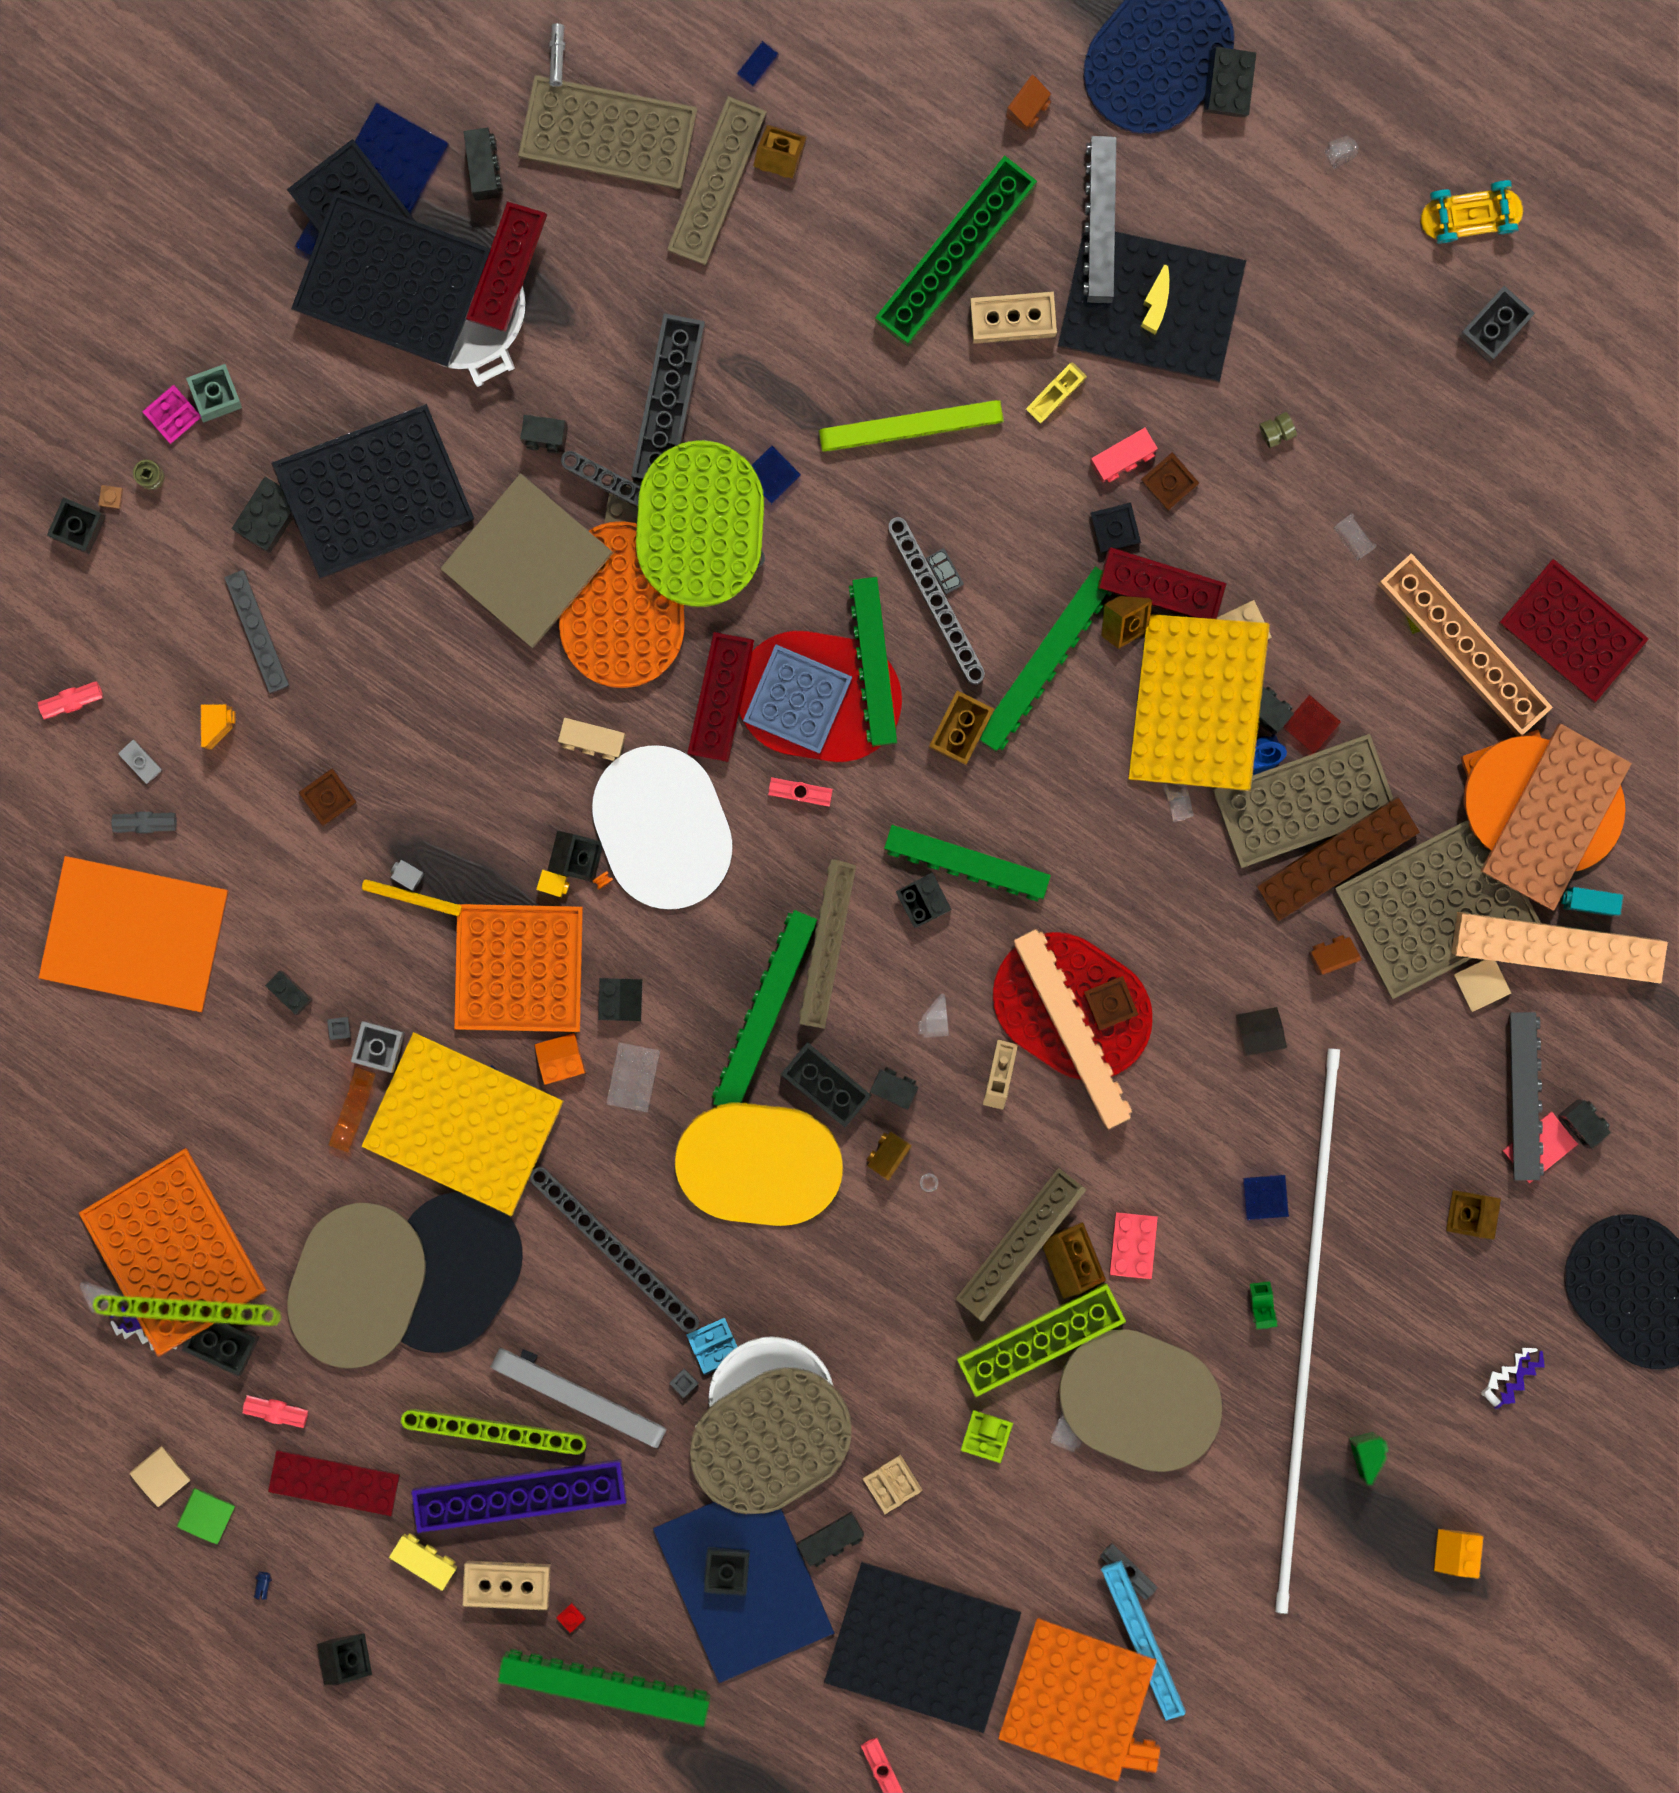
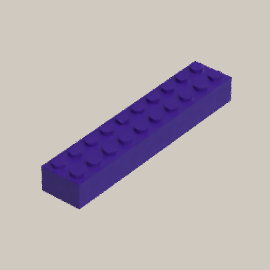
M621 1459L419 1487L412 1490L417 1533L625 1504L627 1502Z

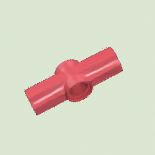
M95 681L79 688L66 689L59 692L57 696L37 703L43 719H49L64 712L77 711L86 704L103 699V693L98 682Z
M771 777L768 795L830 807L833 789ZM799 786L806 789V795L802 798L797 797L794 793L795 789Z
M247 1395L242 1413L264 1418L265 1421L275 1424L284 1423L304 1428L309 1410L290 1406L279 1400H265Z
M876 1737L863 1743L861 1748L883 1793H904L878 1738ZM879 1766H886L889 1769L888 1773L885 1775L878 1774L877 1768Z

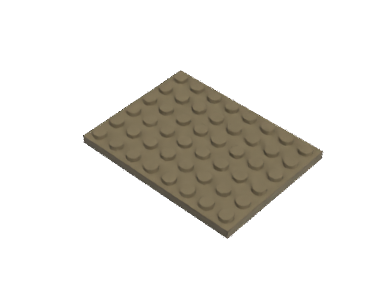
M1468 820L1334 888L1391 999H1395L1472 959V957L1457 956L1451 953L1457 912L1541 923L1528 897L1480 871L1491 851L1474 835Z

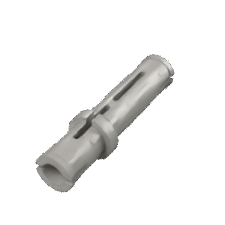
M562 24L551 25V41L549 42V48L551 49L549 84L558 87L562 85L565 27Z

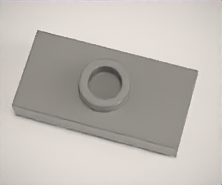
M132 740L118 753L146 784L150 783L162 771L135 740Z

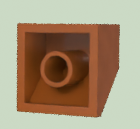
M1032 74L1008 106L1006 117L1025 131L1029 127L1033 128L1039 120L1037 116L1041 110L1045 112L1052 102L1049 100L1051 93Z
M1344 935L1333 938V943L1326 946L1324 942L1312 946L1313 951H1310L1309 954L1317 975H1323L1362 960L1350 937L1345 938Z

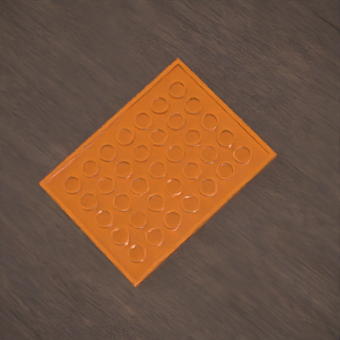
M65 856L39 978L203 1012L229 890Z
M187 1148L79 1212L82 1221L125 1297L247 1304L267 1292L266 1287ZM148 1303L142 1306L143 1313L149 1311L150 1306ZM169 1304L164 1305L162 1309L164 1315L170 1312ZM189 1305L183 1309V1315L187 1316L191 1312ZM210 1307L204 1309L203 1315L205 1318L211 1315ZM231 1308L225 1310L224 1317L232 1313ZM137 1318L159 1357L214 1324L210 1322Z

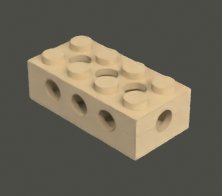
M1054 292L970 298L973 344L1052 338L1057 335ZM1036 312L1040 318L1032 320L1028 314ZM1016 314L1019 320L1012 322L1008 319V315ZM994 315L998 318V321L990 323L987 317Z
M466 1561L463 1606L547 1610L549 1607L551 1564ZM488 1580L491 1583V1588H483L481 1581ZM507 1580L511 1582L512 1589H504L502 1581ZM523 1582H531L533 1589L530 1591L525 1590Z

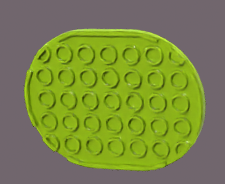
M706 440L688 441L662 453L649 467L642 480L638 500L636 534L638 562L644 576L652 587L673 602L691 607H707L720 604L741 592L756 572L762 549L764 495L756 472L743 456L721 443Z

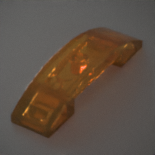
M359 1067L355 1068L349 1085L350 1088L337 1125L332 1133L329 1146L349 1152L365 1111L376 1073Z

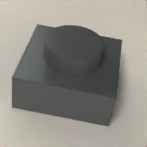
M349 1017L327 1019L330 1040L351 1038Z
M684 1368L669 1384L685 1398L699 1382Z

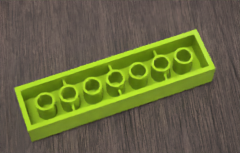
M1104 1283L956 1358L977 1397L1125 1323L1126 1320L1108 1284Z

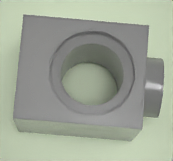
M403 860L400 863L396 862L390 871L393 874L391 876L392 879L412 891H415L425 874Z

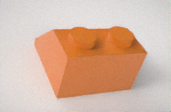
M575 1033L535 1044L544 1085L586 1073Z

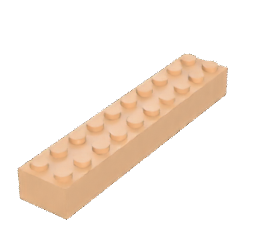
M1412 553L1378 583L1384 592L1517 736H1522L1553 708Z
M1457 912L1451 953L1457 956L1661 983L1668 942L1637 936Z
M1036 929L1012 941L1105 1128L1110 1129L1130 1119L1129 1113L1132 1110L1127 1101H1122L1120 1094L1123 1092L1118 1082L1113 1083L1110 1077L1113 1075V1072L1108 1063H1103L1101 1057L1104 1054L1099 1045H1094L1091 1039L1094 1037L1090 1026L1084 1025L1082 1019L1085 1016L1080 1007H1075L1073 1000L1076 998L1071 988L1066 989L1063 983L1066 981V978L1061 969H1056L1054 963L1057 960L1052 950L1047 951L1044 945L1047 943L1043 932L1038 933Z

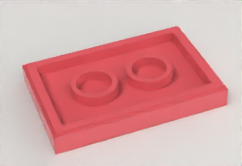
M1553 1112L1548 1113L1540 1120L1543 1122V1134H1539V1142H1543V1155H1540V1163L1544 1164V1171L1578 1145ZM1511 1143L1502 1151L1513 1164V1143Z

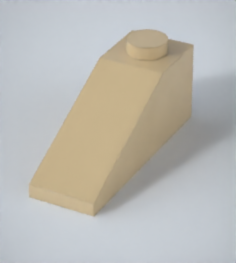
M997 1040L983 1105L1003 1110L1018 1044Z

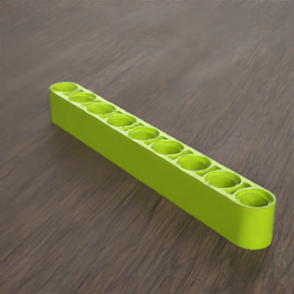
M995 400L820 429L818 432L821 451H833L1004 422L1001 401Z
M100 1295L93 1301L94 1311L105 1316L256 1326H275L281 1319L279 1310L265 1305ZM107 1300L108 1308L102 1311L101 1303ZM127 1301L129 1308L126 1312H122L121 1306ZM145 1303H148L150 1306L147 1313L142 1312V1306ZM169 1304L170 1312L164 1315L162 1309L164 1305ZM189 1305L191 1312L189 1315L184 1316L183 1309ZM210 1307L211 1315L205 1318L203 1315L204 1309ZM231 1308L232 1316L225 1319V1310ZM251 1309L253 1316L251 1319L246 1320L245 1312ZM268 1311H272L274 1314L273 1319L267 1322L265 1315Z
M409 1409L401 1417L402 1425L409 1430L569 1454H580L587 1446L586 1438L578 1433L419 1409ZM414 1414L417 1418L416 1424H409L406 1416ZM429 1417L436 1418L438 1424L435 1428L428 1426L427 1419ZM455 1420L458 1423V1429L455 1431L450 1430L447 1425L448 1421ZM469 1424H477L479 1432L476 1434L470 1433L468 1430ZM491 1426L497 1427L500 1431L499 1436H491L489 1428ZM510 1430H518L520 1432V1439L513 1440L510 1438ZM531 1433H539L541 1441L533 1443L530 1439ZM559 1436L562 1439V1444L554 1446L551 1443V1437ZM573 1439H580L583 1446L581 1449H574L571 1442Z

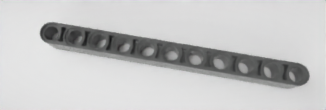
M567 451L562 455L561 463L566 471L638 508L641 486L576 452ZM570 456L575 457L577 460L576 464L571 467L565 464L566 458ZM592 466L595 469V473L592 476H586L583 473L585 467ZM605 476H611L614 481L612 485L605 486L602 484V479ZM623 486H630L632 493L628 496L622 495L620 490ZM762 550V559L759 562L757 569L762 567L765 561V555Z
M537 1167L532 1171L530 1175L531 1182L682 1330L690 1333L698 1328L700 1322L698 1316L551 1172L544 1167ZM537 1171L545 1173L546 1178L543 1182L535 1180L534 1176ZM556 1185L560 1188L561 1192L558 1197H553L550 1194L551 1186ZM567 1200L574 1201L576 1205L574 1211L570 1212L565 1209L564 1204ZM585 1214L590 1217L591 1222L588 1226L580 1224L579 1218L581 1215ZM597 1229H602L605 1232L604 1240L599 1241L595 1238L594 1233ZM611 1244L620 1246L621 1251L618 1255L610 1253L609 1247ZM628 1258L633 1259L636 1263L635 1268L632 1270L624 1266V1261ZM640 1274H649L651 1278L650 1283L642 1284L639 1281ZM660 1287L665 1290L666 1295L663 1299L655 1297L654 1290ZM673 1302H677L681 1307L680 1312L676 1314L669 1310V1305ZM685 1318H694L695 1326L687 1328L684 1325Z

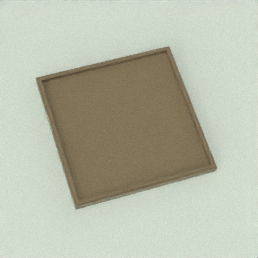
M520 473L440 569L529 646L534 648L614 552Z

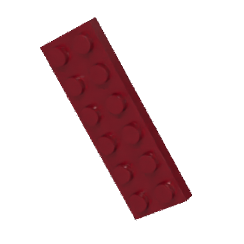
M507 201L491 246V251L466 316L468 321L506 332L547 217L545 212Z
M1110 547L1108 548L1097 588L1127 597L1150 598L1152 605L1190 617L1217 619L1227 583Z
M713 632L687 754L724 762L729 761L755 640Z
M277 1450L268 1492L392 1516L400 1474Z

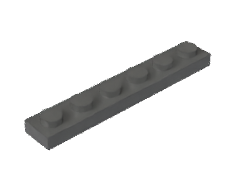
M245 570L224 577L269 693L271 694L289 687L290 685Z

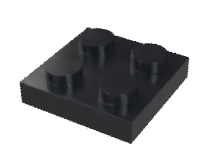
M1131 502L1090 513L1100 554L1108 552L1110 547L1120 549L1141 543Z

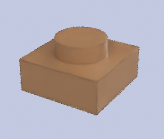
M101 485L99 506L121 509L123 488Z

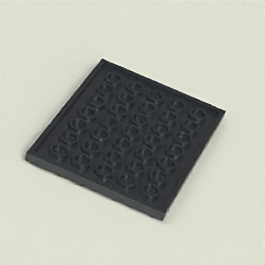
M334 192L291 309L449 367L491 249Z
M1083 229L1057 347L1220 382L1247 260L1115 231L1112 303L1087 302V295H1083L1084 283H1087V275H1084V263H1088V255H1084V243H1088V235H1084ZM1167 265L1169 269L1167 306L1156 334H1153L1141 327L1150 310L1149 307L1143 304L1163 266Z
M427 404L271 463L319 579L474 520L470 506Z
M861 1561L824 1683L984 1733L1021 1611Z

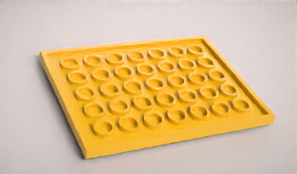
M1150 614L1149 625L1145 633L1129 770L1130 780L1251 790L1270 624Z
M413 1032L362 1147L512 1216L564 1101Z

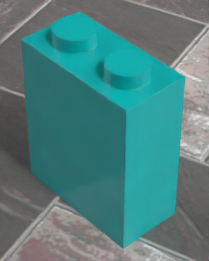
M1571 887L1566 888V892L1561 897V904H1564L1563 909L1606 916L1621 915L1623 894Z

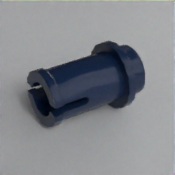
M261 1571L255 1576L257 1583L254 1598L260 1599L262 1591V1600L267 1599L269 1582L272 1581L270 1573Z

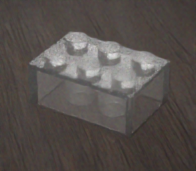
M619 1042L607 1099L608 1105L649 1112L661 1050Z

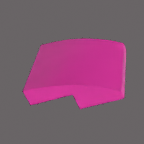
M174 384L142 411L170 444L201 418L197 410Z

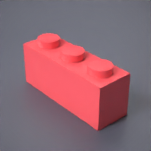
M1143 428L1091 458L1090 462L1102 483L1106 480L1110 483L1120 477L1118 473L1124 470L1129 472L1137 467L1136 463L1144 460V462H1147L1155 457L1154 453L1158 448L1147 429Z

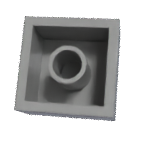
M362 1021L351 1062L394 1073L405 1032Z

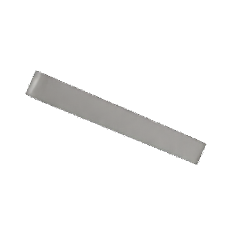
M900 517L893 518L888 528L890 536L966 680L972 685L980 684L985 675L981 663L906 521ZM894 523H901L904 529L902 532L896 533L892 530V525ZM910 541L913 544V549L911 551L903 550L902 543ZM915 559L921 560L923 567L918 570L914 569L911 566L912 561ZM923 578H930L933 584L930 588H924L921 585ZM933 596H939L942 599L940 606H933L930 600ZM944 614H948L952 618V622L948 625H944L940 621V617ZM952 633H959L962 640L959 643H953L950 640V635ZM962 651H968L971 654L969 661L964 662L960 659L959 655ZM971 670H978L981 673V677L978 680L971 679L969 676Z
M499 1348L490 1366L492 1369L652 1447L658 1448L667 1430L662 1425L503 1348Z

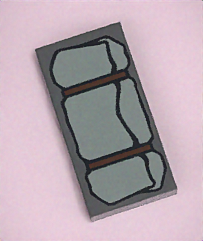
M944 548L926 558L946 595L964 585Z

